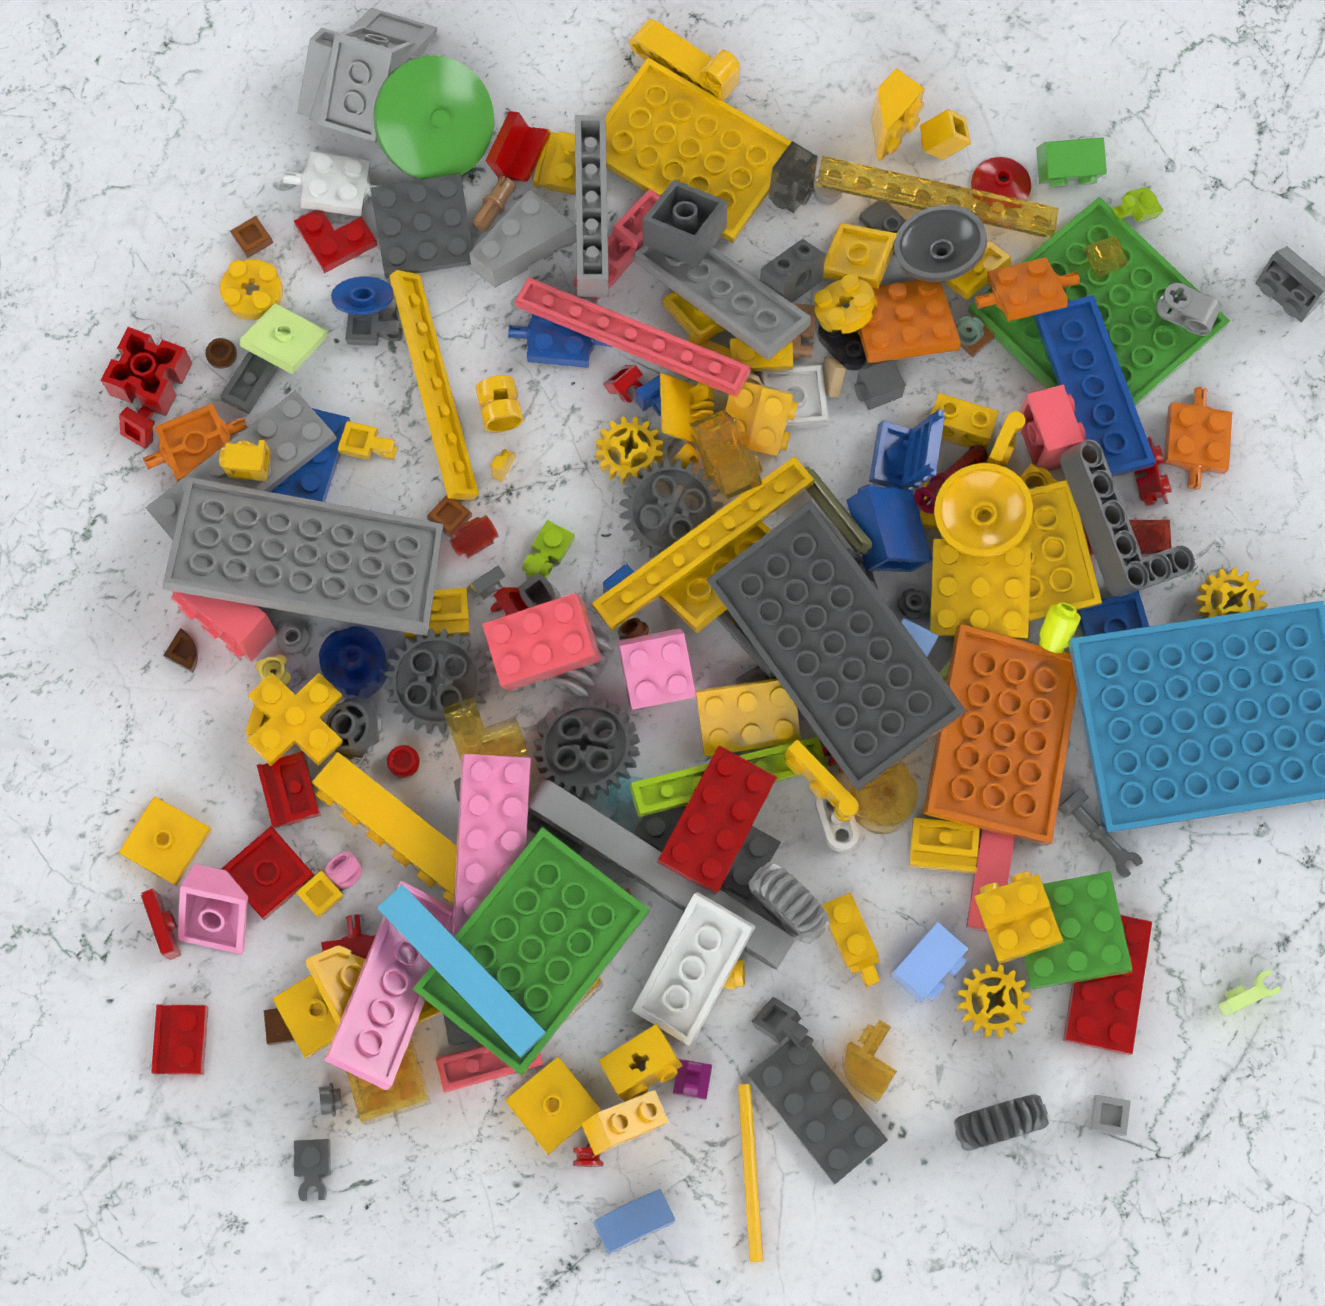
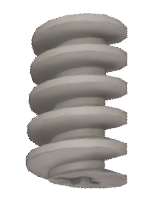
M591 626L602 660L598 663L606 664L608 660L602 655V652L613 653L614 651L608 644L610 638L600 629ZM596 663L557 675V677H551L550 681L565 692L575 696L587 697L588 692L582 687L583 684L593 686L595 682L589 677V674L600 675L601 671L595 665Z

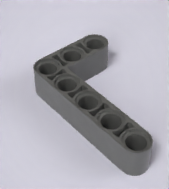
M1091 439L1085 440L1061 454L1060 463L1106 587L1112 595L1123 597L1185 575L1193 570L1195 567L1194 555L1188 547L1183 545L1143 558L1104 453L1096 441Z

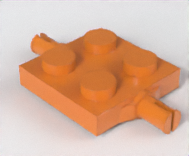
M1046 257L987 271V281L992 289V293L975 296V304L977 309L996 305L1003 311L1007 321L1065 308L1068 305V297L1063 288L1079 285V275L1076 271L1061 276L1057 275Z
M1202 387L1194 389V404L1171 402L1167 412L1164 464L1179 466L1189 471L1187 488H1193V490L1201 489L1202 473L1210 471L1225 474L1229 470L1232 412L1213 409L1207 406L1208 389H1202Z
M211 403L155 426L154 428L160 440V451L143 457V460L148 470L166 462L172 469L177 482H179L225 446L226 443L232 440L231 435L244 431L247 428L246 422L242 417L225 424L219 417L214 404Z

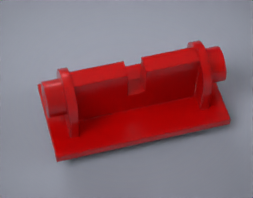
M1147 437L1156 463L1153 467L1134 472L1135 475L1147 472V476L1136 479L1140 500L1144 501L1145 506H1151L1157 503L1158 498L1162 497L1165 504H1169L1166 494L1172 492L1168 475H1161L1159 467L1160 464L1165 463L1160 445L1154 446L1151 437Z

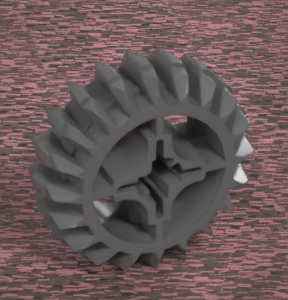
M1031 1094L957 1117L954 1121L955 1133L962 1149L971 1151L1046 1128L1049 1124L1048 1112L1041 1097Z

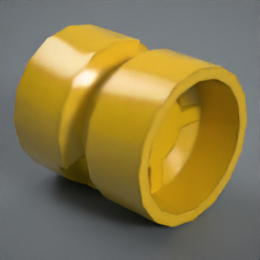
M497 375L477 383L475 389L479 406L482 407L481 415L486 431L493 433L510 431L524 422L520 402L517 401L518 393L513 377Z

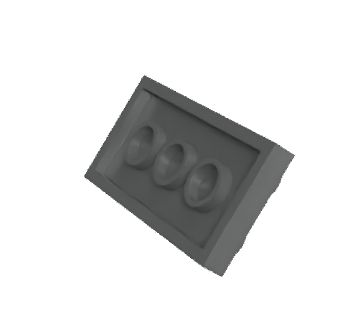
M686 805L643 816L633 834L662 852ZM752 826L722 887L749 901L752 893L750 892L748 882L760 867L771 862L781 841Z
M789 1040L747 1075L834 1185L888 1141L812 1045L804 1051Z

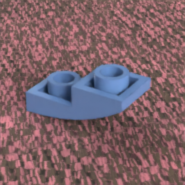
M658 1189L596 1219L593 1223L609 1255L639 1242L644 1236L672 1225L676 1220L661 1189Z

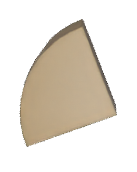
M824 357L823 376L827 395L839 398L846 368L835 357Z

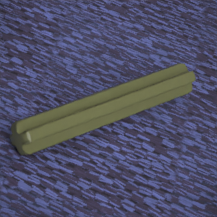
M804 467L814 478V484L806 489L852 549L861 555L866 554L867 550L872 547L871 540L814 469Z

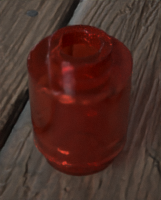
M487 515L481 518L477 516L451 532L453 538L449 542L458 557L464 555L469 559L494 544L493 540L498 538L499 535Z

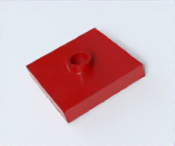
M272 826L221 868V870H226L246 893L248 903L263 920L267 919L315 876Z

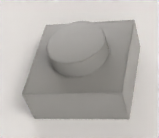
M1094 1095L1090 1130L1127 1136L1131 1101Z

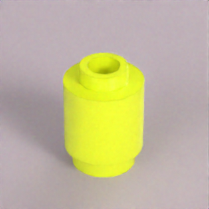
M1063 602L1050 606L1039 632V644L1044 649L1054 653H1062L1064 648L1069 647V639L1073 638L1081 619L1080 615L1076 613L1077 609Z

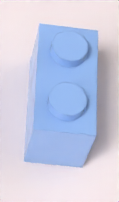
M937 922L890 977L919 1003H922L926 997L933 1001L945 987L941 980L946 974L950 972L954 976L967 962L962 956L968 948Z

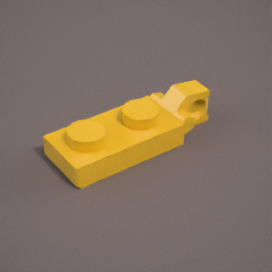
M851 892L822 904L830 920L828 928L846 969L849 968L851 974L859 972L866 988L879 983L880 978L874 966L880 963L878 952Z

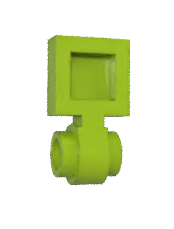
M547 520L531 545L532 550L536 554L529 553L522 565V570L526 572V576L532 578L538 573L547 579L553 569V564L549 563V560L560 565L575 539V534Z

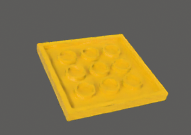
M1067 480L1029 489L1033 502V518L1028 532L1021 540L1031 541L1029 622L1044 619L1050 606L1058 605L1060 602L1070 604L1077 610L1101 605L1102 600L1080 515ZM982 514L979 516V520L985 522L991 516L989 514Z

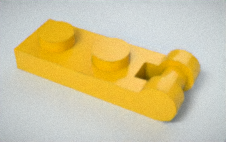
M796 740L784 754L787 758V766L796 775L800 776L802 774L810 782L809 787L818 798L822 800L826 798L835 808L834 815L840 822L850 821L859 809L857 800Z

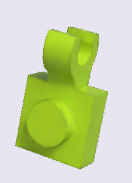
M1149 187L1128 191L1121 198L1123 204L1112 208L1118 219L1133 215L1137 222L1155 219L1164 211L1156 195Z

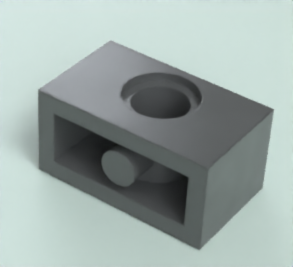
M801 239L761 268L760 281L793 303L822 282L826 254L806 240Z

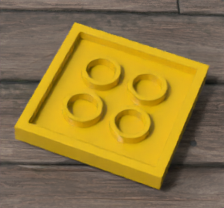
M934 539L930 631L939 636L955 637L956 627L963 624L1015 639H1028L1031 541H1020L1014 548L1001 555L979 558L958 552L944 539Z

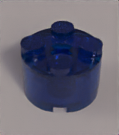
M352 626L340 631L337 630L331 633L321 645L319 662L322 674L344 698L353 699L359 697L362 700L368 699L385 683L387 676L384 673L389 671L388 658L378 637L368 629ZM359 659L360 662L358 665H353L352 667H349L348 664L350 661L352 663H356Z

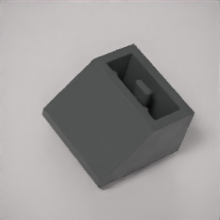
M1288 246L1276 251L1271 256L1255 282L1263 294L1272 297L1283 307L1289 316L1295 317L1301 323L1325 300V277Z

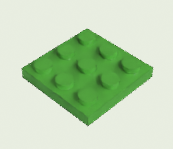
M1111 871L1043 884L1064 943L1024 956L1031 990L1133 972Z

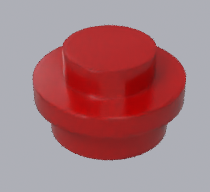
M400 745L393 748L388 754L387 766L394 776L408 778L417 772L420 766V758L414 748Z

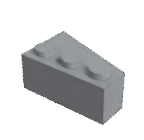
M529 189L469 253L472 271L496 288L528 270V266L542 258L546 260L553 256V252L567 244L571 246L576 243V224Z

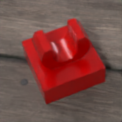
M625 365L604 382L603 385L609 394H619L623 402L631 403L633 400L628 395V389L633 386L636 390L643 386L641 382L637 381L643 374L637 365Z
M145 405L138 412L126 407L119 414L120 434L146 449L153 442V426L155 421L150 418L155 414V411Z
M502 587L493 595L497 602L491 606L490 610L491 612H499L503 609L505 616L529 607L522 600L518 587Z

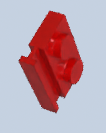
M303 751L281 757L272 766L268 763L256 765L274 829L321 816Z
M156 1004L152 1074L204 1075L208 1020L207 1005Z

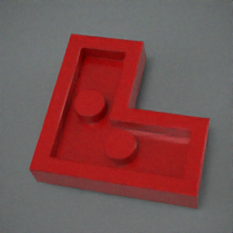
M313 210L294 220L295 227L324 274L378 246L375 237L362 216L334 230L324 212L320 210Z

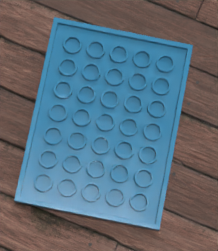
M1324 600L1069 639V650L1100 814L1106 833L1325 799Z

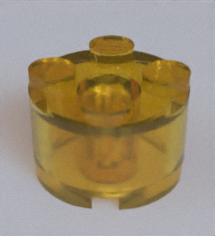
M895 764L860 791H857L852 785L849 792L859 804V809L854 815L856 822L866 828L867 831L875 834H888L901 828L910 818L918 800L916 782L909 773V770L901 764ZM878 793H883L884 796L889 797L887 803H883L882 798L877 797Z

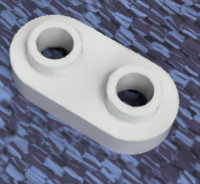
M817 797L815 808L829 847L837 852H847L853 849L859 839V828L855 816L848 822H840L836 819L834 810L826 807L825 803L828 800L826 798L822 800ZM844 831L848 839L840 841L836 838V833Z

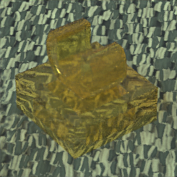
M1114 235L1087 245L1084 251L1097 277L1125 267L1128 262L1120 242Z

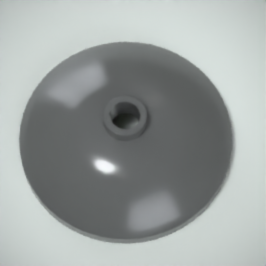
M955 205L933 206L915 213L902 224L894 241L895 256L899 266L916 279L928 282L948 281L966 274L979 263L987 247V234L981 219L970 210Z

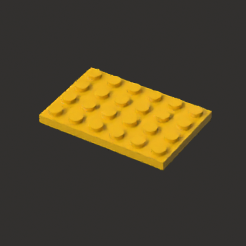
M647 58L606 114V168L645 192L651 189L661 196L671 182L676 180L727 201V229L721 237L732 244L741 234L799 150V145L650 58Z

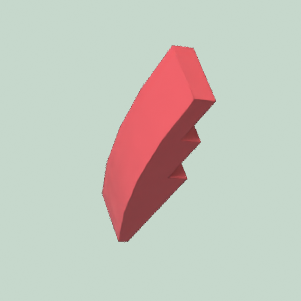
M651 189L613 226L612 234L608 237L609 289L632 264L634 253L644 246L643 218L660 198V195ZM577 276L574 278V281H573V286L576 287V288H577ZM591 298V299H593L594 301L598 302L601 298Z

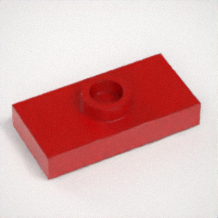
M153 888L141 892V898L161 955L169 960L181 956L173 930L177 929V925L172 912L165 910L160 894Z

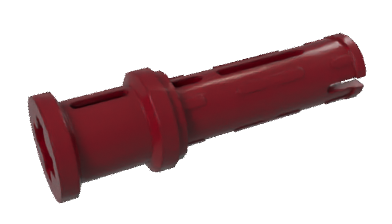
M978 444L973 445L944 473H936V476L931 477L930 483L926 487H921L915 492L914 500L917 506L923 512L933 514L936 497L944 482L952 474L964 467L984 463L988 458L987 451Z

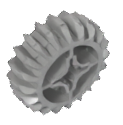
M766 863L753 874L752 879L748 882L750 892L761 904V907L785 931H788L799 941L810 944L815 939H818L829 926L828 913L825 912L818 899L792 874H789L785 868H781L778 864Z

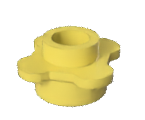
M278 654L275 657L260 659L256 663L255 668L261 676L260 683L271 674L273 669L276 670L274 675L284 685L290 683L292 677L287 672V658L284 655Z

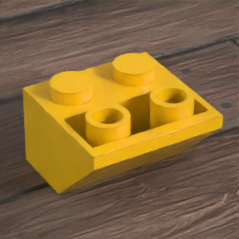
M897 68L877 88L871 119L876 158L880 161L888 153L893 154L899 148L902 142L901 138L907 132L911 134L920 122L919 113L924 106L922 99L925 88Z

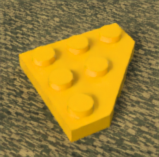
M340 945L311 956L305 962L337 1027L366 960L351 954V950ZM425 1000L416 1025L437 1016L440 1011Z

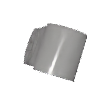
M1178 282L1172 283L1166 288L1164 295L1157 302L1156 310L1164 320L1177 324L1195 335L1207 336L1214 325L1222 305L1216 298L1200 293Z

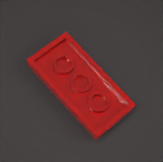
M719 745L656 863L716 895L777 777Z
M1120 915L1133 972L1072 983L1063 1041L1132 1055L1152 921Z

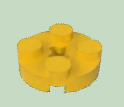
M258 259L235 260L229 264L228 270L221 279L220 294L226 307L236 317L245 320H257L274 303L278 305L281 303L283 285L273 265ZM250 284H255L259 288V290L253 291L252 295H247L245 289Z
M855 274L845 275L841 280L831 283L825 289L818 291L814 296L816 317L822 328L832 333V329L841 330L842 334L864 327L873 317L872 310L874 306L877 308V298L873 288L868 282L859 279ZM845 303L850 304L848 308H844L842 305Z

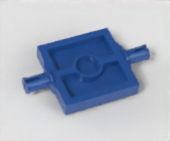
M532 314L528 327L509 325L508 338L527 339V362L589 368L590 354L595 345L612 347Z

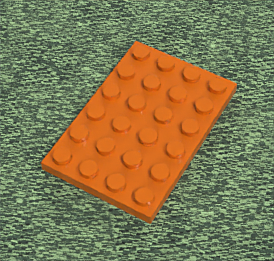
M960 624L956 627L946 683L967 712L937 734L923 814L1043 845H1050L1053 841L1077 691L1071 655L1067 652L1054 653L1044 649L1041 645Z

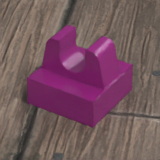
M679 1059L683 1066L677 1069L678 1073L675 1078L673 1094L706 1100L712 1065Z

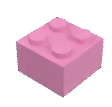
M681 628L617 641L628 701L632 710L696 697L685 634Z

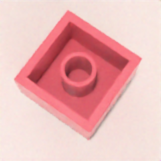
M1064 384L1027 394L1020 410L1026 420L1021 433L1032 464L1037 467H1043L1048 471L1062 468L1060 463L1061 454L1086 439L1082 423H1077L1074 415L1075 403L1071 394L1067 395Z

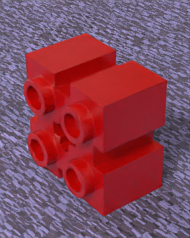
M127 327L117 347L121 357L119 361L110 360L101 378V382L110 396L131 404L135 398H138L142 406L145 405L154 410L155 413L167 416L177 396L173 385L175 382L183 384L193 363L185 347L163 339L158 346L150 334Z

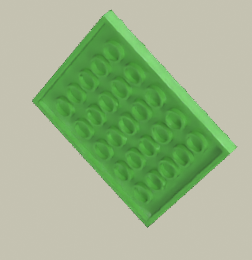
M1100 197L1021 262L1024 263L1046 257L1053 271L1059 276L1077 272L1080 280L1079 285L1063 288L1068 301L1094 295L1135 406L1226 328L1230 322L1219 311L1210 333L1207 336H1199L1161 318L1157 313L1156 305L1170 284L1179 282L1196 291L1198 290L1124 219H1118L1112 208ZM990 288L984 294L992 293V289ZM974 302L969 306L967 312L971 316L974 314L995 335L994 338L1045 389L1058 386L1033 316L1007 321L1003 311L996 305L977 309Z

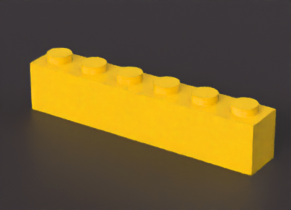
M337 752L312 781L318 790L315 796L328 807H331L333 803L343 810L340 814L343 819L353 827L360 824L368 830L365 834L367 838L380 848L383 844H386L394 851L391 856L405 868L411 864L419 871L416 876L430 888L436 884L445 891L442 897L454 906L457 846Z

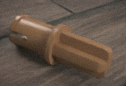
M500 176L491 193L485 195L482 199L483 205L472 220V226L479 232L487 231L497 215L504 212L505 203L516 189V185L511 179L506 178L504 182L505 176Z

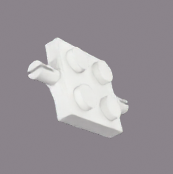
M310 151L308 165L303 174L285 170L283 177L284 184L301 186V208L359 217L362 216L363 206L368 196H372L370 187L380 186L370 184V160Z

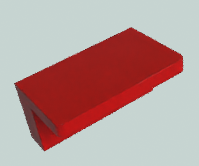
M509 111L485 161L498 179L500 176H505V180L509 178L513 181L528 182L549 139L550 132L544 128L529 127L519 112Z

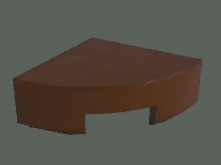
M180 628L163 656L167 660L193 673L198 661L197 648L191 637Z

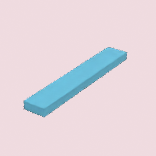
M403 884L377 907L385 918L520 1058L546 1034L537 1022Z

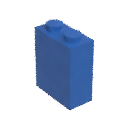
M874 484L860 487L857 490V494L846 500L851 517L872 542V547L867 550L866 554L862 555L866 571L912 572L933 560L917 504L914 500L913 490L898 489V486L879 488Z

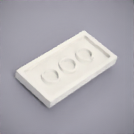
M699 892L694 893L636 1001L632 1012L654 1025L657 1024L660 1029L688 1046L692 1045L756 926Z

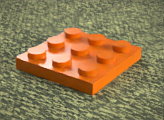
M914 280L880 285L878 289L873 288L877 298V308L874 306L871 320L864 327L858 329L868 363L960 350L961 341L941 282Z

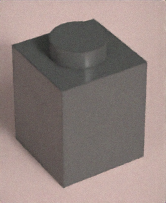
M889 360L859 371L854 390L859 401H864L868 410L902 398L906 384L895 361Z

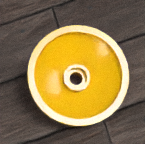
M990 463L973 464L958 470L944 482L935 501V521L943 539L958 552L979 558L994 557L1011 550L1025 537L1033 518L1032 497L1024 481L1010 469ZM982 514H989L991 516L988 521L983 522L979 520V516Z

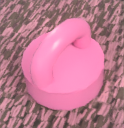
M342 852L330 860L326 866L325 873L338 888L346 889L358 881L362 873V866L351 852Z

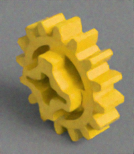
M625 416L621 417V424L619 425L614 421H610V431L601 429L600 436L602 439L596 440V449H598L595 452L596 461H602L600 463V470L603 472L609 469L610 480L620 476L621 484H625L627 478L632 476L638 478L640 476L638 472L640 468L643 467L649 472L651 462L663 460V452L659 451L663 449V441L656 440L659 436V431L657 429L649 431V421L639 425L638 417L636 416L633 418L632 423H627ZM639 436H641L642 438H644V439L647 441V443H646V442H642V440L639 438ZM631 442H633V449L626 459V452L630 448ZM611 458L617 459L620 465L616 464Z
M1223 568L1219 569L1216 572V577L1210 574L1205 579L1206 584H1201L1198 587L1197 591L1202 595L1198 596L1194 603L1202 605V608L1196 612V615H1205L1206 618L1263 610L1268 606V603L1260 601V598L1266 594V591H1257L1256 586L1260 582L1258 579L1252 582L1247 580L1249 577L1248 571L1238 576L1236 568H1232L1228 575ZM1239 597L1235 605L1223 609L1227 601ZM1248 597L1250 599L1251 608L1248 606ZM1211 598L1214 600V610L1211 604Z
M986 964L983 966V974L976 968L971 971L973 981L966 977L961 981L966 990L957 991L956 996L962 998L963 1002L958 1004L956 1009L965 1010L966 1015L961 1021L962 1023L968 1021L973 1023L972 1033L981 1028L983 1029V1038H989L992 1031H995L997 1039H1001L1004 1037V1029L1012 1035L1017 1031L1014 1023L1018 1025L1025 1024L1026 1020L1021 1013L1031 1011V1007L1024 1004V1000L1030 998L1031 994L1027 992L1022 993L1021 988L1026 982L1025 980L1018 982L1014 980L1015 970L1006 975L1004 974L1003 965L1000 964L995 971H992L991 966ZM989 979L999 981L997 985L989 987L984 983H980ZM1010 989L1015 998V1005L1010 1002ZM1001 990L998 995V1005L986 1013L990 1003L989 998ZM972 998L977 1001L979 1010L977 1014L972 1006ZM996 1016L1007 1020L999 1024L988 1023L991 1017Z

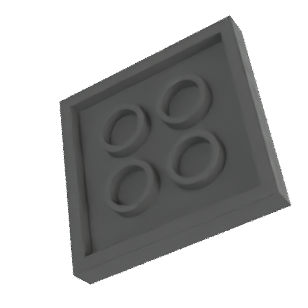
M461 174L370 187L385 278H390L389 276L396 270L416 274L471 265L469 253L473 250Z

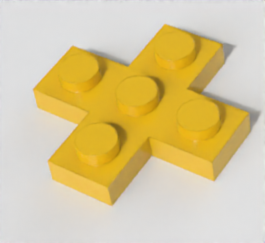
M273 673L248 694V699L269 720L247 739V744L270 766L294 744L319 766L342 744V739L321 719L343 699V695L320 673L296 695Z

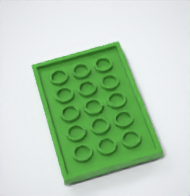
M542 827L454 938L537 1022L546 1034L520 1058L432 965L413 990L519 1075L523 1076L649 914L650 909Z

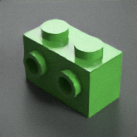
M1104 137L1050 141L1036 147L1039 184L1049 183L1050 188L1067 186L1068 181H1078L1079 185L1096 184L1098 178L1107 174Z

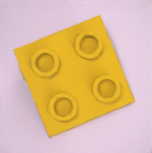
M660 373L662 433L707 448L708 442L712 441V436L715 435V414L712 411L714 403L710 402L713 400V387L698 382V385L695 386Z

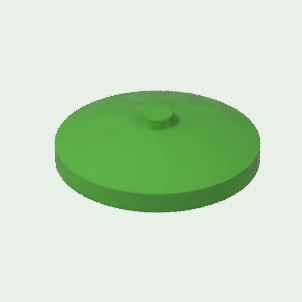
M422 56L399 65L384 80L375 100L373 121L377 140L387 158L404 173L423 180L455 174L463 175L472 169L484 156L490 144L494 128V112L486 87L470 68L448 57Z

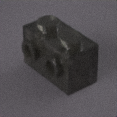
M793 141L772 167L769 199L778 208L787 209L794 214L800 204L805 206L812 196L818 156Z

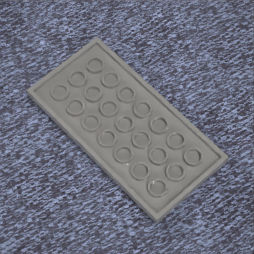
M187 477L163 581V590L427 636L443 524Z

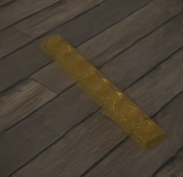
M822 156L816 187L919 210L938 205H955L966 208L976 214L983 224L1051 238L1056 232L1059 208L830 157Z

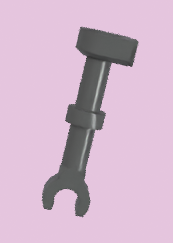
M1081 788L1077 789L1058 807V810L1064 816L1072 814L1090 833L1088 837L1093 842L1097 840L1116 862V870L1120 876L1124 878L1130 876L1131 872L1125 867V861L1131 860L1134 865L1139 866L1143 863L1142 858L1137 853L1128 852L1106 833L1104 824H1099L1082 806L1089 798L1088 795Z

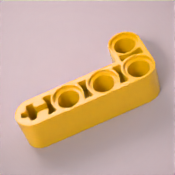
M647 19L629 40L631 49L645 61L647 58L652 59L722 101H725L739 84L740 63L733 54L721 49L712 58L654 19Z

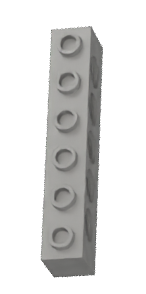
M576 115L577 295L580 298H609L606 115Z

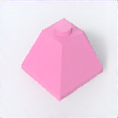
M193 864L180 886L177 941L243 954L248 896L226 870Z

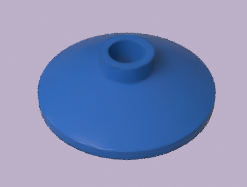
M354 277L342 281L335 286L331 293L333 305L342 312L366 315L386 308L393 300V289L389 283L376 277Z

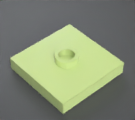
M274 303L240 338V347L293 374L327 338V330Z

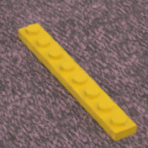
M396 270L389 277L448 499L472 501L479 496L421 276L420 274Z
M795 456L592 602V608L610 631H613L812 486L814 478Z

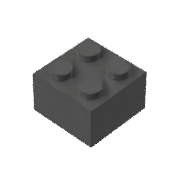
M673 180L643 218L644 246L698 267L727 229V201Z

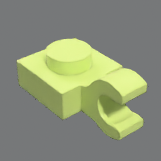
M1271 970L1257 974L1253 980L1252 988L1248 990L1241 985L1224 993L1228 1000L1218 1004L1224 1017L1262 998H1269L1278 994L1281 991L1279 986L1269 990L1263 984L1264 978L1272 975Z

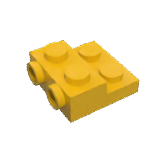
M746 381L738 397L730 394L728 396L718 440L778 457L780 450L786 451L790 432H786L785 429L788 419L794 421L798 406V402L793 401L795 393Z
M1029 871L1019 873L1011 878L1012 883L999 887L997 882L987 884L979 889L980 894L974 896L999 964L1064 943L1039 874L1032 876Z

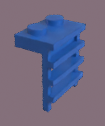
M938 409L912 429L884 420L880 422L877 428L869 482L884 487L898 486V489L911 490L912 487L918 488L920 482H927L928 476H936L945 411Z

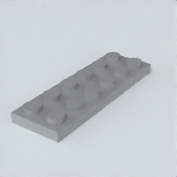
M643 246L634 253V262L767 360L771 359L811 325V317L714 247L711 248L698 267H694L647 246Z
M295 390L228 442L236 444L237 441L244 440L256 444V446H258L259 440L267 442L271 450L267 482L229 478L219 464L221 450L219 449L145 508L173 540L187 477L270 492L337 438Z

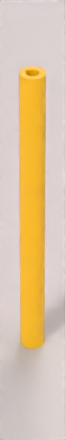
M751 1084L738 1085L749 1260L750 1262H763Z

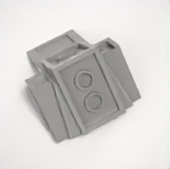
M370 8L349 30L338 33L321 28L309 40L297 113L308 116L309 120L318 122L321 126L377 142L373 114L375 100L381 85L399 65L408 60L423 56L431 39L436 35L437 27Z

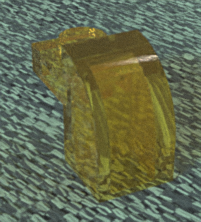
M880 1019L875 1026L868 1023L858 1039L863 1044L861 1048L850 1041L846 1045L842 1056V1068L848 1083L874 1103L881 1099L897 1072L874 1056L891 1026Z

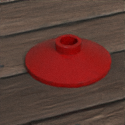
M994 157L985 160L975 169L971 179V189L975 199L983 207L995 212H1010L1021 207L1028 199L1031 192V179L1027 170L1017 161L1006 157ZM998 178H1005L1008 181L1002 182Z

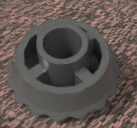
M359 697L353 699L346 698L342 703L336 705L326 721V725L342 739V744L335 750L336 753L339 752L349 760L355 757L362 758L365 753L372 752L373 746L379 742V734L383 730L380 724L382 716L378 714L377 706L372 705L369 699L362 700Z

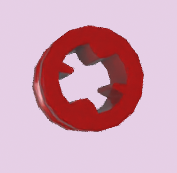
M591 1147L573 1148V1153L577 1155L576 1160L573 1161V1166H604V1162L600 1160L602 1153L595 1156Z

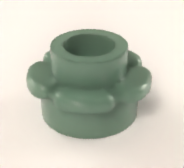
M963 316L958 319V324H955L961 344L974 345L984 336V330L982 329L984 325L977 317Z

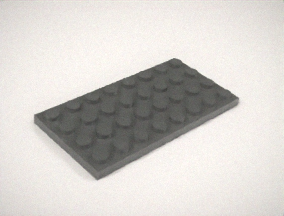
M811 500L707 579L710 586L857 791L870 784L967 712Z

